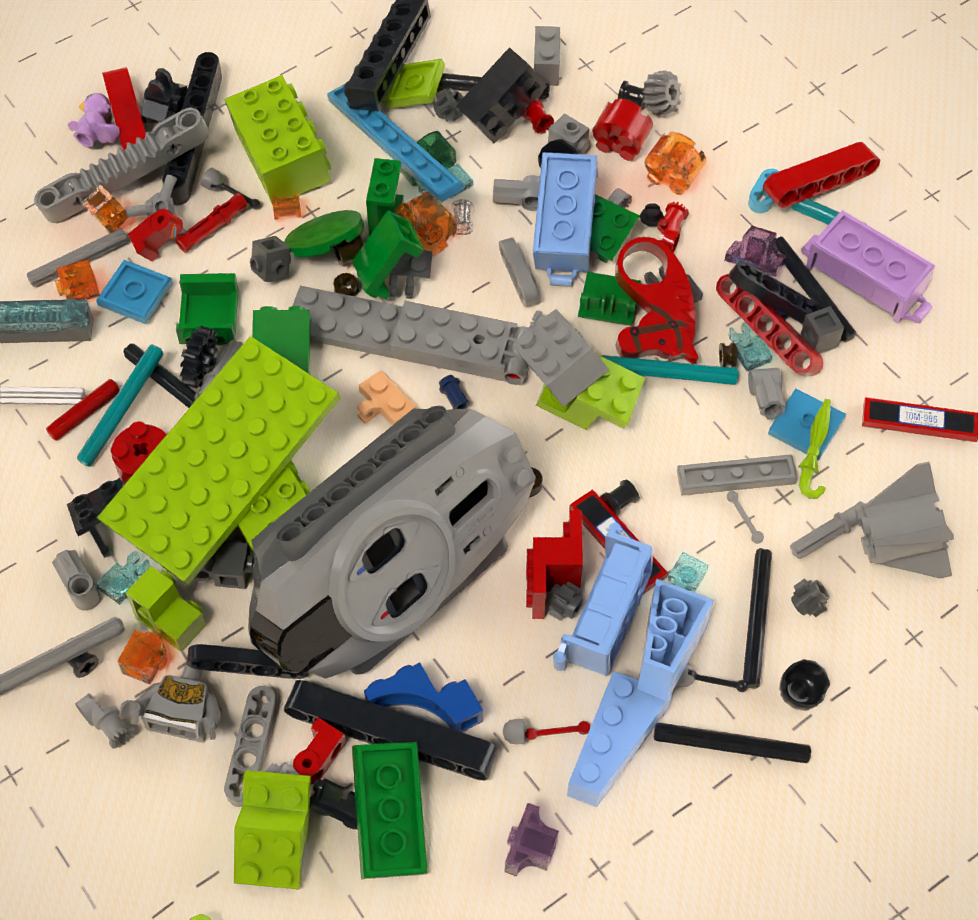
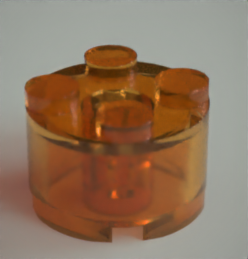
M669 132L668 135L664 133L645 158L644 164L648 171L647 178L655 185L663 183L669 186L673 193L682 195L689 189L705 166L706 156L702 150L699 153L694 148L696 143L689 137L678 132Z
M425 192L407 203L400 204L395 210V214L411 222L424 250L432 251V256L442 252L448 246L446 241L450 235L454 238L456 234V219L430 192Z

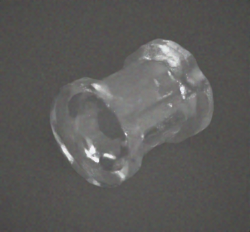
M465 199L452 202L450 210L453 213V220L450 223V230L457 235L470 234L473 232L471 216L474 212V204Z

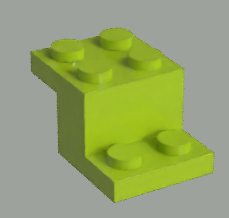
M598 355L609 371L564 407L550 390L543 385L535 406L585 430L589 428L598 416L624 429L630 421L645 378Z
M245 771L243 776V806L234 826V884L299 890L302 874V853L309 834L311 776Z

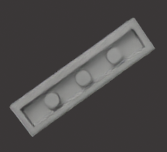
M791 454L678 465L676 470L681 496L793 485L797 482Z

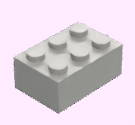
M557 309L544 316L540 322L529 331L523 333L512 344L563 407L609 371L594 349Z

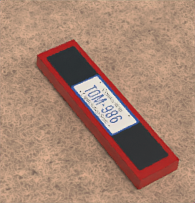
M868 397L864 399L862 426L971 442H977L978 440L977 412Z
M593 489L569 505V510H582L583 526L604 549L605 537L609 532V525L612 523H618L621 526L622 536L639 541ZM654 556L652 573L643 592L644 594L655 586L656 579L663 581L668 576V572Z

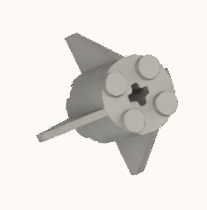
M929 461L916 464L868 503L862 505L859 509H855L858 525L859 527L862 526L863 533L866 535L861 537L864 553L868 555L870 563L936 578H945L952 576L947 552L949 546L946 542L953 540L954 535L946 525L943 509L939 510L938 507H935L934 502L940 500L935 490Z

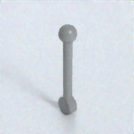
M730 491L727 494V500L733 502L752 533L751 539L753 543L760 544L764 539L763 533L757 531L738 501V494L735 491Z

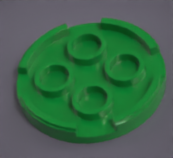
M342 210L331 212L301 224L286 236L284 243L290 247V252L294 253L295 257L321 255L330 252V247L340 244L345 239L347 242L355 239L362 232L364 222L361 214L357 211Z

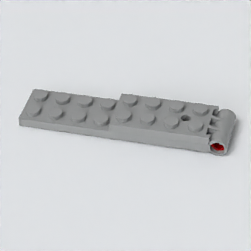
M305 286L299 287L292 305L310 310L312 316L310 341L505 381L512 385H520L525 379L528 364L512 344L531 328L518 327V323L405 301L403 306Z

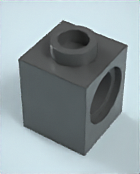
M829 306L805 316L801 336L818 353L839 346L844 326L832 307Z

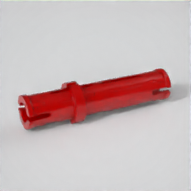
M236 193L221 206H215L213 212L177 237L175 239L176 244L184 253H187L223 224H229L231 218L248 207L247 201L240 193Z

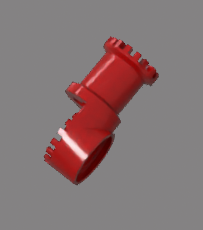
M539 99L534 100L522 115L525 120H529L532 123V129L537 134L546 133V130L549 131L551 125L554 124V118L544 111V106Z
M675 201L667 204L665 208L666 214L657 224V229L664 235H661L663 240L659 241L666 245L673 253L680 238V225L689 215V210L685 209L686 207H683V204L679 205V202L675 204Z

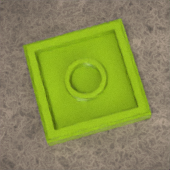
M442 58L404 64L386 97L385 104L388 109L432 103L445 68Z

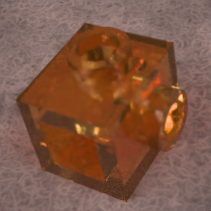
M89 259L56 268L60 278L55 280L60 296H66L69 305L82 303L100 295Z

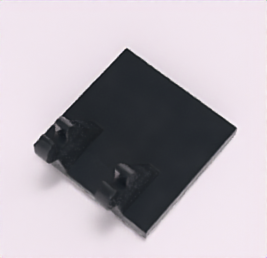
M120 478L114 481H107L98 489L88 494H81L67 504L78 537L90 531L104 558L110 556L95 525L101 523L97 517L124 486Z

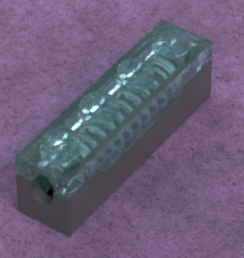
M87 299L0 301V343L91 341L93 316Z

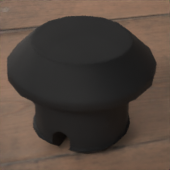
M656 203L647 204L640 213L641 222L647 226H657L659 220L664 218L660 206Z

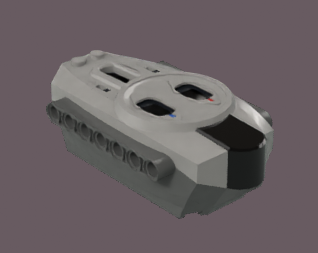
M440 405L428 409L413 408L251 540L254 553V564L252 565L254 586L249 606L248 623L251 643L284 670L295 674L310 672L327 679L349 669L356 675L364 674L371 670L507 551L508 544L504 535L526 507L536 479L517 433L473 409L446 410L444 406Z

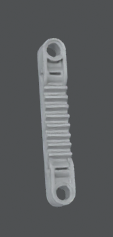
M186 108L158 123L153 128L152 133L146 132L145 139L137 137L136 144L127 143V149L124 150L119 147L116 155L109 153L107 160L98 159V165L90 163L89 170L81 168L80 173L66 174L44 186L35 194L34 203L49 222H61L202 144L209 136V129L197 109Z

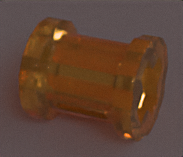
M299 193L294 194V197L277 198V196H272L275 220L283 216L296 215L297 218L301 217Z

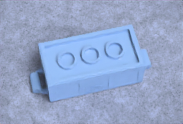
M543 153L533 259L535 269L546 270L550 279V285L572 286V281L576 278L578 272H589L596 178L598 177L597 155ZM551 271H566L573 273L572 275H557L551 274Z
M618 523L609 525V532L605 537L606 557L572 636L563 634L559 649L553 655L554 668L557 671H563L566 668V661L604 676L609 675L648 583L653 564L652 546L622 536L621 526Z

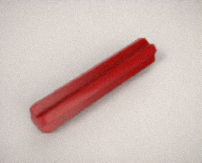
M112 379L105 381L46 427L48 435L55 441L60 439L118 394L120 391L119 386Z

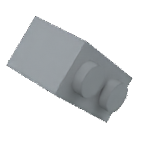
M535 26L534 71L544 83L558 86L560 27Z

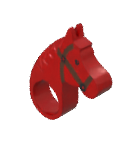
M638 237L630 240L620 250L615 266V277L620 288L636 301L647 314L642 317L638 326L626 327L619 333L615 344L617 353L621 357L629 358L656 355L663 359H668L669 362L683 358L691 364H696L698 354L692 344L696 326L695 307L689 279L682 264L666 245L655 238ZM639 251L655 255L661 261L664 268L663 280L660 283L655 282L652 284H640L633 281L624 270V259L630 254Z

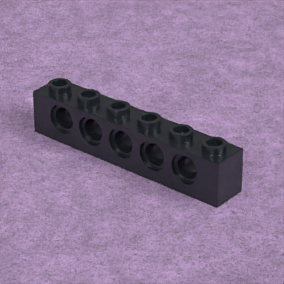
M396 0L391 5L389 13L382 20L379 30L374 34L368 49L364 51L361 61L355 66L354 73L344 86V95L348 99L349 108L379 111L431 18L428 0Z

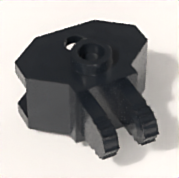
M164 68L157 69L155 79H151L144 92V105L141 113L143 123L149 124L155 122V120L162 122L182 111L188 88L186 85L173 82L171 74Z

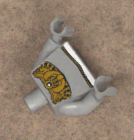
M186 664L181 677L165 675L160 683L153 685L135 701H124L121 704L119 718L123 719L125 716H131V723L137 724L139 716L142 715L141 719L146 730L204 743L205 734H210V740H215V729L220 722L221 713L217 699L210 693L208 685L199 682L203 670L193 669Z

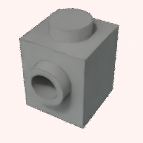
M564 113L549 128L548 142L563 139L571 146H574L579 154H583L590 145V128Z

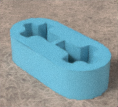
M769 168L760 174L750 192L748 206L753 212L765 213L771 209L774 201L762 188L765 180L770 175L779 172V170ZM762 195L765 196V199H763L761 202L757 201L761 198Z

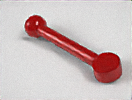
M581 721L577 726L542 730L528 728L525 731V736L528 740H534L537 736L572 732L586 735L589 733L590 724L586 721Z

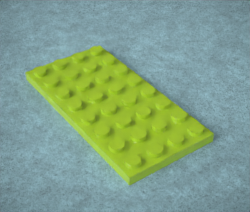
M250 336L97 518L175 577L189 585L249 512L251 505L258 501V498L262 496L341 399L339 393Z

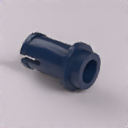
M447 375L439 381V391L446 395L453 409H466L470 405V401L459 386L460 380L453 375Z

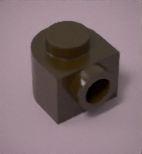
M360 235L351 242H347L345 239L340 244L332 247L339 265L343 266L354 260L364 245Z

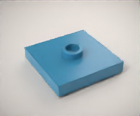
M123 260L96 299V302L102 308L146 324L172 286L173 281L171 277Z
M795 388L785 404V413L775 419L768 435L807 454L808 447L810 446V429L823 402ZM830 406L828 434L819 448L818 461L846 417V413Z

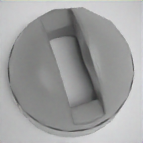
M513 719L504 724L503 736L510 744H525L524 719Z

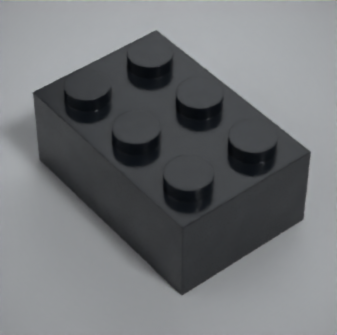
M509 47L459 101L456 107L489 140L495 143L506 134L508 128L516 119L522 117L525 109L542 95L547 85L534 69Z

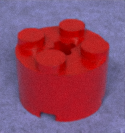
M615 99L613 103L609 101L592 130L593 136L597 141L596 147L604 153H608L611 150L618 153L624 160L632 161L639 154L653 128V121L649 115L645 117L641 113L642 108L625 99Z
M137 421L115 438L110 452L117 473L124 485L164 439L166 434L163 430Z

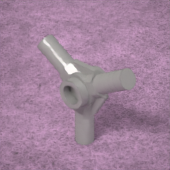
M166 175L160 193L157 192L145 202V205L126 207L127 218L144 215L149 217L157 210L163 208L175 214L173 199L170 196L177 178ZM184 228L182 229V232L179 236L186 232Z

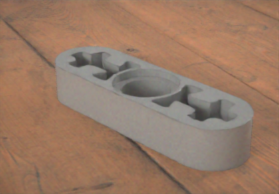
M513 237L499 241V251L523 306L538 303L539 298L535 283Z

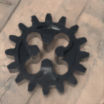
M204 326L196 327L195 333H191L190 342H186L187 349L182 351L181 357H184V360L180 364V367H183L180 377H182L181 382L184 385L198 389V387L203 385L204 376L212 371L211 366L216 364L217 358L214 355L218 351V348H216L218 338H216L217 332L214 329Z

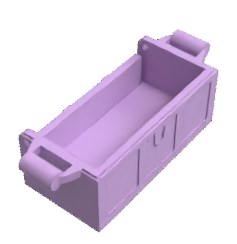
M843 210L819 236L813 235L801 249L802 254L808 258L806 264L808 269L812 270L814 267L892 315L896 311L893 319L896 323H899L902 319L920 323L932 309L931 303L926 301L923 294L927 290L936 265ZM917 301L922 303L913 315L908 313Z

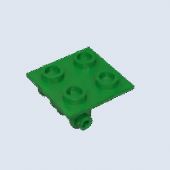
M595 194L590 251L598 254V259L604 263H607L608 260L612 261L640 215Z
M587 272L583 293H581L578 317L632 326L637 303L620 288L615 276ZM632 279L637 283H641V280Z

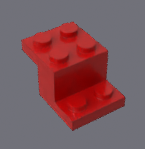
M569 510L568 522H563L562 537H533V548L527 549L526 608H532V619H544L546 592H550L555 584L558 583L562 586L563 584L566 585L569 581L578 588L581 587L583 568L582 510Z

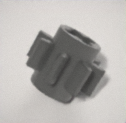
M450 88L448 90L443 89L435 94L438 100L434 102L433 108L439 118L446 119L448 122L450 120L455 121L463 116V113L456 107L463 98L460 92L453 91Z
M804 578L793 586L795 592H793L794 595L791 597V601L801 615L805 616L808 614L811 616L813 614L817 617L827 610L825 604L830 597L820 581L815 580L812 582Z
M569 581L566 585L563 584L562 586L558 583L555 584L545 603L550 605L548 613L560 621L563 617L566 618V616L572 619L583 603V599L579 597L580 588Z

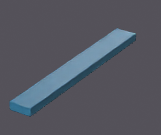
M345 84L327 93L328 101L393 160L401 161V167L441 203L463 190L461 181L380 110L377 112L349 108L348 99L344 95Z

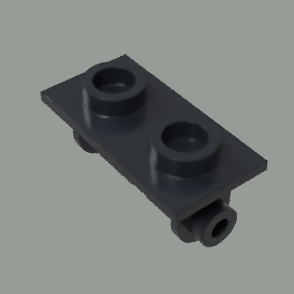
M318 778L312 789L315 793L310 797V807L317 813L335 818L343 822L346 827L356 830L355 792L350 791L345 800L342 798L345 787L326 778L323 780Z

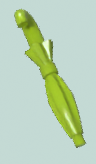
M824 399L823 405H821L810 429V446L808 447L807 456L798 466V468L802 469L799 488L801 494L809 499H818L826 490L824 486H818L816 490H812L810 483L813 473H819L817 457L820 451L819 448L828 434L831 411L830 399Z

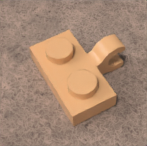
M381 370L359 384V392L367 399L357 406V409L360 411L357 416L364 424L381 413L391 425H394L413 408L417 409V406Z

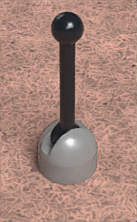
M212 167L205 172L202 178L201 185L208 190L217 191L223 188L233 195L240 193L224 184L223 175ZM240 193L247 203L250 204L251 208H260L261 203L258 199H251Z
M688 663L675 685L687 687L697 680L733 687L739 692H745L748 689V684L744 680L735 682L696 674L695 669Z

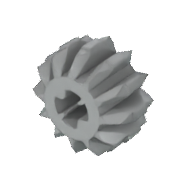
M667 70L648 74L647 81H644L645 89L642 92L645 97L643 103L647 104V111H652L653 114L666 115L677 110V105L681 103L680 95L682 94L680 92L681 83L678 82L677 75Z

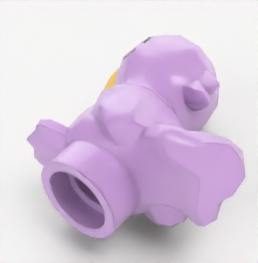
M101 93L88 95L84 102L79 105V109L85 114L78 122L71 121L68 123L69 129L76 131L73 136L85 147H91L95 141L100 143L115 142V138L120 133L119 127L106 124L105 118L108 117L111 111L108 98Z

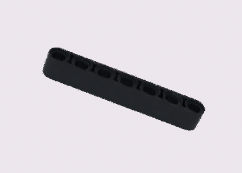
M213 52L201 53L196 58L182 110L186 108L197 109L208 129L222 81L219 58ZM205 141L166 164L162 179L163 184L166 175L177 178L170 196L173 199L174 205L185 204L190 198Z
M304 680L295 681L283 709L290 717L312 725L317 718H320L344 733L345 736L368 744L417 742L419 761L481 781L488 780L499 751L497 746L486 740Z

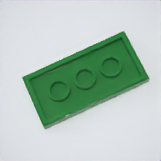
M417 742L352 746L361 880L428 874Z

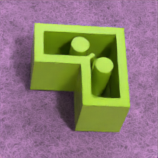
M150 566L126 591V595L136 619L182 652L206 626L202 615L203 610L194 601L186 602L180 597L181 595L175 587L176 580L167 571L162 570L159 572Z

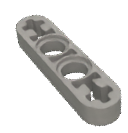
M266 686L253 688L247 696L224 785V792L228 802L236 807L243 806V792H241L240 797H236L232 789H238L241 780L239 775L244 776L246 770L261 771L277 707L273 690ZM262 696H266L269 703L263 704L262 716L257 715L258 705L256 701H260ZM252 724H259L263 727V732L259 737L251 738L246 735L247 728ZM251 753L256 756L255 763L248 768L241 767L238 764L239 758L243 754Z

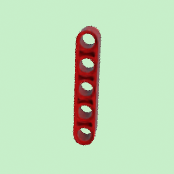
M127 67L102 72L115 123L119 127L121 145L124 150L127 149L128 142L133 145L136 144L137 137L145 139L146 133Z
M860 141L776 172L765 180L762 189L780 208H785L869 176L876 171L881 160L864 142Z
M729 274L723 275L718 279L716 284L718 295L794 372L807 376H814L820 373L823 368V358L771 305L737 285L735 291L730 294V287L734 282ZM753 300L754 308L751 312H748V304ZM769 319H772V327L767 331L766 323ZM790 337L791 346L785 350L784 342ZM809 356L810 364L804 369L803 360Z

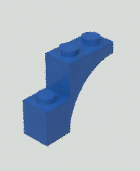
M420 662L413 666H403L395 675L385 680H375L364 690L365 701L383 707L399 705L418 707L435 714L451 729L459 732H464L483 722V708L466 679L458 683L456 681L450 682L437 693Z

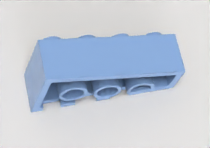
M656 579L650 604L637 690L665 701L668 700L707 628L714 602L713 599Z
M613 671L569 780L567 796L598 807L619 778L625 766L635 756L638 748L653 731L656 723L669 709L673 693H671L667 701L637 690V679Z

